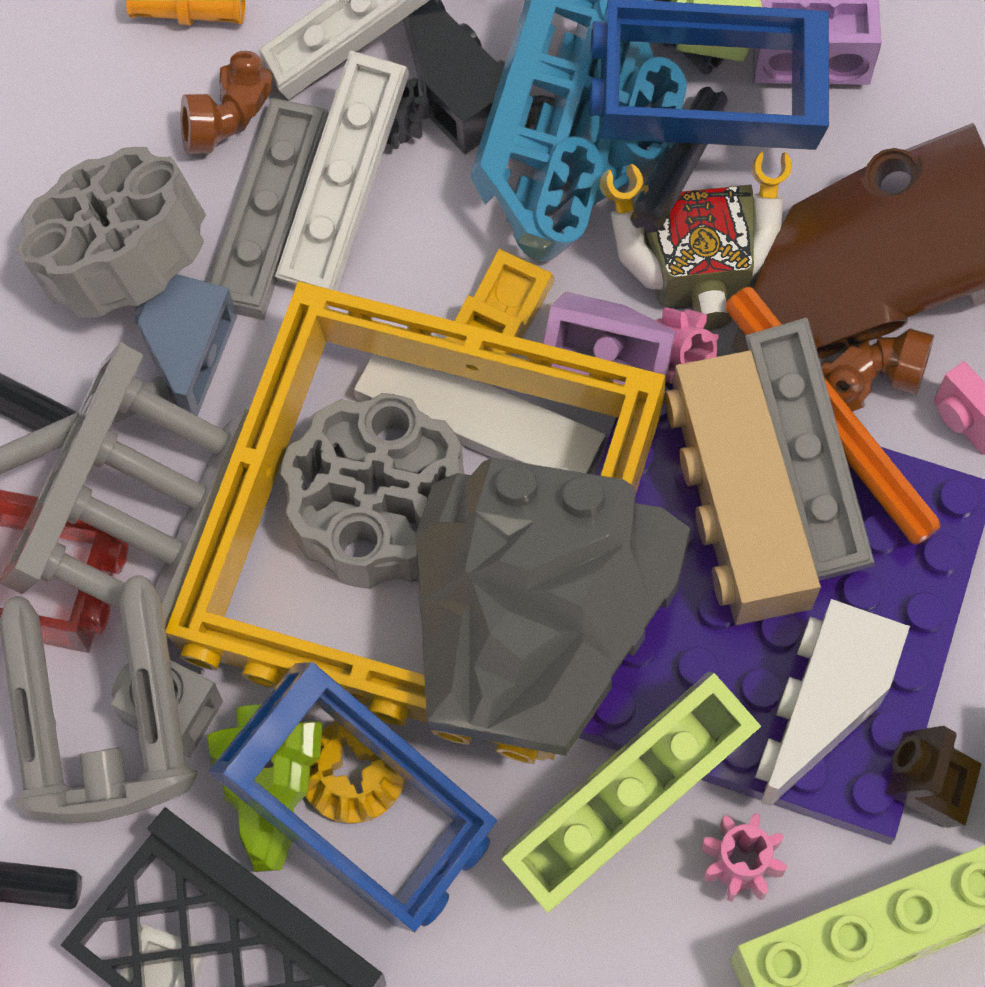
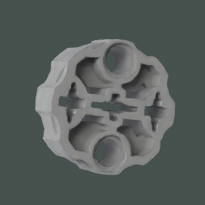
M147 147L121 148L112 155L100 159H87L61 174L58 182L48 192L34 199L21 220L25 228L23 238L17 245V250L23 262L54 305L70 307L77 317H102L114 309L127 305L139 306L154 298L166 289L169 281L181 269L192 264L204 243L200 235V225L206 214L171 156H155L150 153Z
M380 393L371 400L351 402L340 399L327 405L314 414L312 425L300 440L288 445L280 472L287 502L285 512L292 536L307 560L320 562L323 566L334 571L341 583L350 586L372 589L383 581L401 579L413 582L419 579L415 540L417 532H414L409 523L415 524L418 530L432 484L456 473L464 474L462 445L455 432L445 420L430 418L418 410L413 399L404 396ZM391 427L406 431L405 435L394 441H387L378 437L383 430ZM338 446L345 458L337 457L334 448ZM323 466L325 474L320 473L316 475V473H319L320 467ZM314 480V482L310 483V487L307 490L305 481L308 482ZM376 486H385V487H380V488L377 490L376 496H369V495H367V494H373L374 491L376 490ZM358 540H368L376 545L371 553L363 557H352L345 553L346 548Z

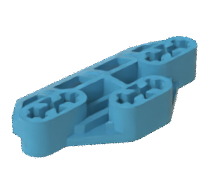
M525 0L470 173V177L485 205L494 196L497 197L506 214L505 221L509 222L514 229L513 236L518 246L525 255L533 260L542 262L553 260L583 235L593 206L606 198L600 189V179L605 171L611 169L613 185L615 189L619 190L629 183L626 175L627 165L633 164L640 170L641 174L644 173L660 159L669 143L599 138V116L589 115L591 79L600 78L601 59H591L590 57L591 29L593 21L603 22L608 0ZM554 13L578 23L575 34L566 31L562 35L556 57L547 55L556 27L551 24ZM620 41L619 106L646 107L650 103L652 104L651 108L682 109L687 82L680 67L670 59L654 57L649 42ZM532 84L556 94L553 106L546 102L540 106L533 130L525 128L534 98L529 95ZM509 158L533 167L531 178L521 175L518 178L514 191L508 184L511 170L506 167ZM566 181L570 183L564 190H559ZM555 208L559 209L555 214H553L552 219L547 216Z

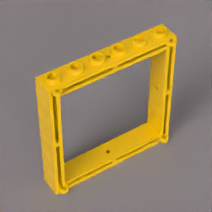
M298 281L165 630L166 635L181 651L179 657L182 660L197 667L213 671L218 669L220 663L243 669L241 676L245 679L275 689L295 663L314 662L360 703L369 706L368 709L381 721L405 726L407 719L411 718L428 723L423 674L225 617L326 342L618 417L619 419L601 476L623 479L634 486L636 492L665 402V375ZM329 306L347 310L348 313L332 310ZM372 317L398 323L408 327L406 329L372 320ZM431 333L464 340L465 344L433 336ZM492 348H495V349H499V350H502V351H506V352H510V353H514V354L526 356V357H528V359L526 360V359H522V358H518V357H514V356L502 354V353H499V352L491 351V349H492ZM552 364L588 372L589 376L553 367ZM614 379L625 382V385L615 383L613 381ZM431 730L434 735L454 743L468 745L472 737ZM492 742L498 744L496 748L497 753L523 763L534 764L536 760L545 761L546 758L554 760L556 755L554 753Z

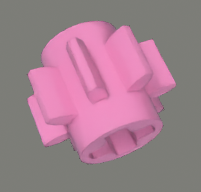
M665 307L663 308L662 318L655 320L676 331L666 383L673 385L676 365L716 357V341L719 339V335L703 329L707 320L706 314L685 309L682 312Z
M755 813L748 824L738 826L735 825L733 819L728 815L723 816L720 823V830L724 837L723 840L707 837L704 838L701 850L704 853L716 857L715 863L709 866L703 878L705 881H714L719 878L728 886V901L732 902L739 890L750 888L759 900L764 899L768 893L767 883L763 878L764 874L772 877H782L787 869L785 863L773 858V851L781 845L784 839L783 834L779 833L768 836L765 831L759 828V814ZM735 845L738 846L743 854L754 851L758 855L752 870L749 869L745 862L731 863L729 859Z

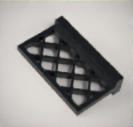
M166 807L163 808L147 828L151 835L61 944L66 951L111 987H145V965L183 960L185 987H195L193 958L232 953L235 987H245L242 951L272 947L283 956L285 983L264 987H386L387 985L381 971ZM157 858L175 872L177 899L139 905L137 880ZM186 881L204 895L187 898ZM128 894V907L115 908L124 896ZM218 905L228 913L231 941L191 947L190 909ZM178 911L182 948L143 954L140 917ZM129 919L132 956L102 960L85 947V944L103 922ZM239 922L258 937L240 939ZM293 964L312 979L295 982ZM133 967L134 985L115 970Z

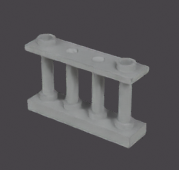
M120 342L101 363L1 575L0 584L23 594L40 579L48 582L53 577L120 610L119 601L125 583L66 554V546L57 542L66 522L75 524L79 519L165 562L154 588L161 598L166 630L249 410H243L225 425L223 429L205 421L141 387L143 380L134 375L144 354ZM130 409L212 452L200 483L116 441L118 434L109 429L117 411L125 414ZM103 464H106L188 506L189 509L176 539L92 497V489L84 485L92 466L101 468Z

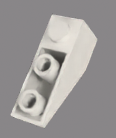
M833 599L829 603L823 620L810 616L797 655L809 658L802 681L789 677L776 714L788 719L782 741L780 743L768 739L755 778L767 782L761 803L771 806L879 708L891 687L910 626Z

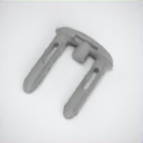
M136 575L129 578L124 584L119 601L145 771L140 779L125 781L121 748L116 747L79 754L84 786L69 787L64 783L40 618L29 600L24 597L15 596L4 603V609L0 618V635L23 791L18 797L14 798V802L19 809L31 818L64 823L99 822L131 815L185 794L190 790L198 775L197 770L190 769L185 763L178 717V702L175 697L161 598L150 580L144 576Z

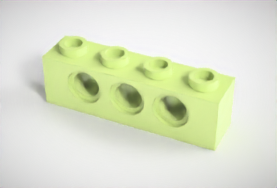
M708 671L510 844L503 852V862L545 911L549 913L755 733L761 725L715 673Z
M985 845L738 945L730 958V962L741 987H853L985 932Z

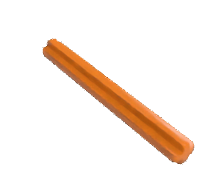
M751 287L742 288L731 296L725 304L729 315L745 335L782 325ZM825 378L849 466L908 540L915 545L924 542L940 528L938 517Z

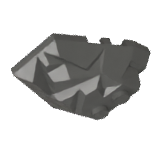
M490 458L483 461L472 475L456 473L432 484L415 536L428 728L566 756L612 689L611 678L628 653L634 656L644 642V629L659 607L667 608L676 595L690 539V528L662 507L636 503L635 487L623 479Z

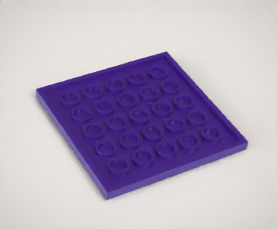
M665 382V391L672 390L673 385ZM664 402L636 492V503L662 507L690 528V539L678 590L667 608L660 606L644 629L645 640L633 656L628 653L611 678L612 689L578 738L618 751L708 671L713 672L761 727L701 780L762 800L767 782L755 778L768 739L780 743L782 741L788 719L776 714L789 677L802 681L809 658L797 655L807 623L810 616L823 620L831 599L910 626L891 687L879 708L776 800L773 805L891 845L896 838L905 806L902 802L886 794L893 771V755L901 742L903 732L926 729L928 726L985 526V479L881 447L938 517L940 528L924 542L917 545L911 543L849 466L876 566L819 581L821 588L812 610L735 625L730 604L720 606L715 594L712 568L719 566L713 544L703 545L696 521V507L702 506L697 485L687 486L680 462V448L686 447L681 427L671 428ZM618 417L615 418L595 475L601 476L619 419Z

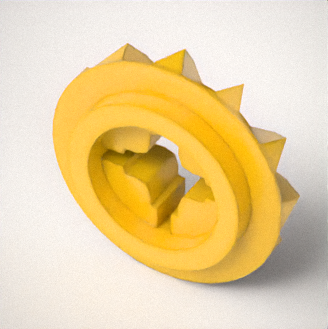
M334 720L331 725L322 730L320 759L310 765L308 793L305 796L319 813L331 820L341 823H362L382 815L396 802L404 787L405 779ZM349 745L350 751L355 753L359 761L369 759L371 762V766L362 770L363 781L360 782L363 789L362 793H356L354 784L350 785L346 775L334 776V770L343 766L342 755H344L342 747Z

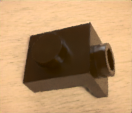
M946 726L903 732L901 742L893 755V771L886 794L947 828L966 826L982 763L954 748L957 734Z

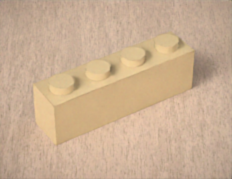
M751 350L676 365L672 390L665 391V408L671 428L681 427L686 447L680 448L681 468L687 486L697 485L702 506L696 507L697 527L703 545L713 544L719 566L712 568V579L720 606L730 604L735 625L812 610L821 586Z

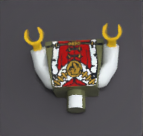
M763 151L753 159L751 171L754 179L760 183L759 194L753 195L752 184L682 191L663 227L654 233H649L644 227L635 228L630 220L634 211L633 197L640 192L643 185V176L640 170L633 164L626 166L629 187L625 193L615 189L611 169L605 171L600 179V189L605 197L615 201L616 210L611 212V218L620 262L646 288L656 291L662 306L668 308L692 306L693 311L707 315L706 324L703 329L716 330L725 327L732 320V317L726 310V302L742 288L750 287L751 280L758 278L771 246L781 229L784 197L778 195V186L787 179L792 169L791 159L786 152H783L781 155V172L777 178H769L764 175L761 169Z

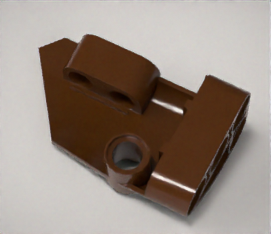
M974 123L905 150L898 148L882 150L873 156L866 167L796 203L790 209L771 246L753 289L782 325L808 318L819 360L845 351L852 345L858 346L867 338L868 341L877 339V337L890 334L906 325L908 322L907 317L958 298L971 295L974 306L985 303V147ZM892 172H906L911 176L909 185L899 193L889 194L880 190L882 181ZM738 328L732 349L737 352L749 351L745 334Z

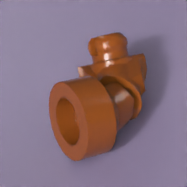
M238 51L230 58V64L220 68V105H217L209 94H183L180 119L182 142L186 154L211 153L220 141L233 136L237 130L243 132L251 118L259 112L271 92L273 74L268 69L262 67V60L256 53L252 51Z
M910 328L897 337H877V343L871 346L867 338L858 346L852 345L833 362H825L821 366L824 377L852 412L865 406L864 400L872 392L873 380L878 376V372L886 374L893 389L917 395L932 349L934 335Z

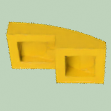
M498 249L474 297L467 296L455 321L523 338L555 281L553 273ZM446 336L445 338L448 340L465 344L464 340ZM495 348L491 349V351L499 352L510 356L512 355V353L502 351Z

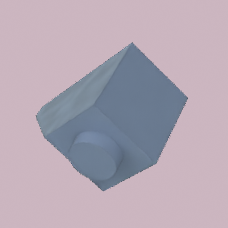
M178 274L169 281L163 292L136 306L135 322L139 325L147 349L162 378L167 383L176 405L198 416L237 315L229 288Z

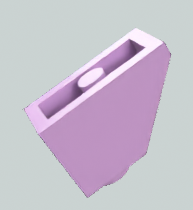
M565 291L550 306L543 344L663 374L666 381L676 331L626 305ZM552 364L553 367L589 376L588 372ZM615 379L613 381L615 383L625 385V382Z

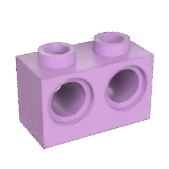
M761 0L762 7L829 11V84L870 85L882 44L879 0ZM753 48L754 83L792 84L791 50Z

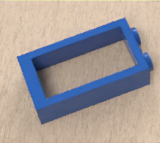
M608 0L603 22L593 21L590 57L591 59H601L600 78L591 79L589 115L599 116V138L816 150L829 127V11L647 0ZM620 41L791 50L792 115L619 106Z
M314 662L295 663L208 771L393 926L414 933L420 925L425 927L440 915L449 900V893L446 890L461 870H469L483 857L490 844V839L487 835L498 821ZM314 703L453 820L396 897L390 894L254 780Z

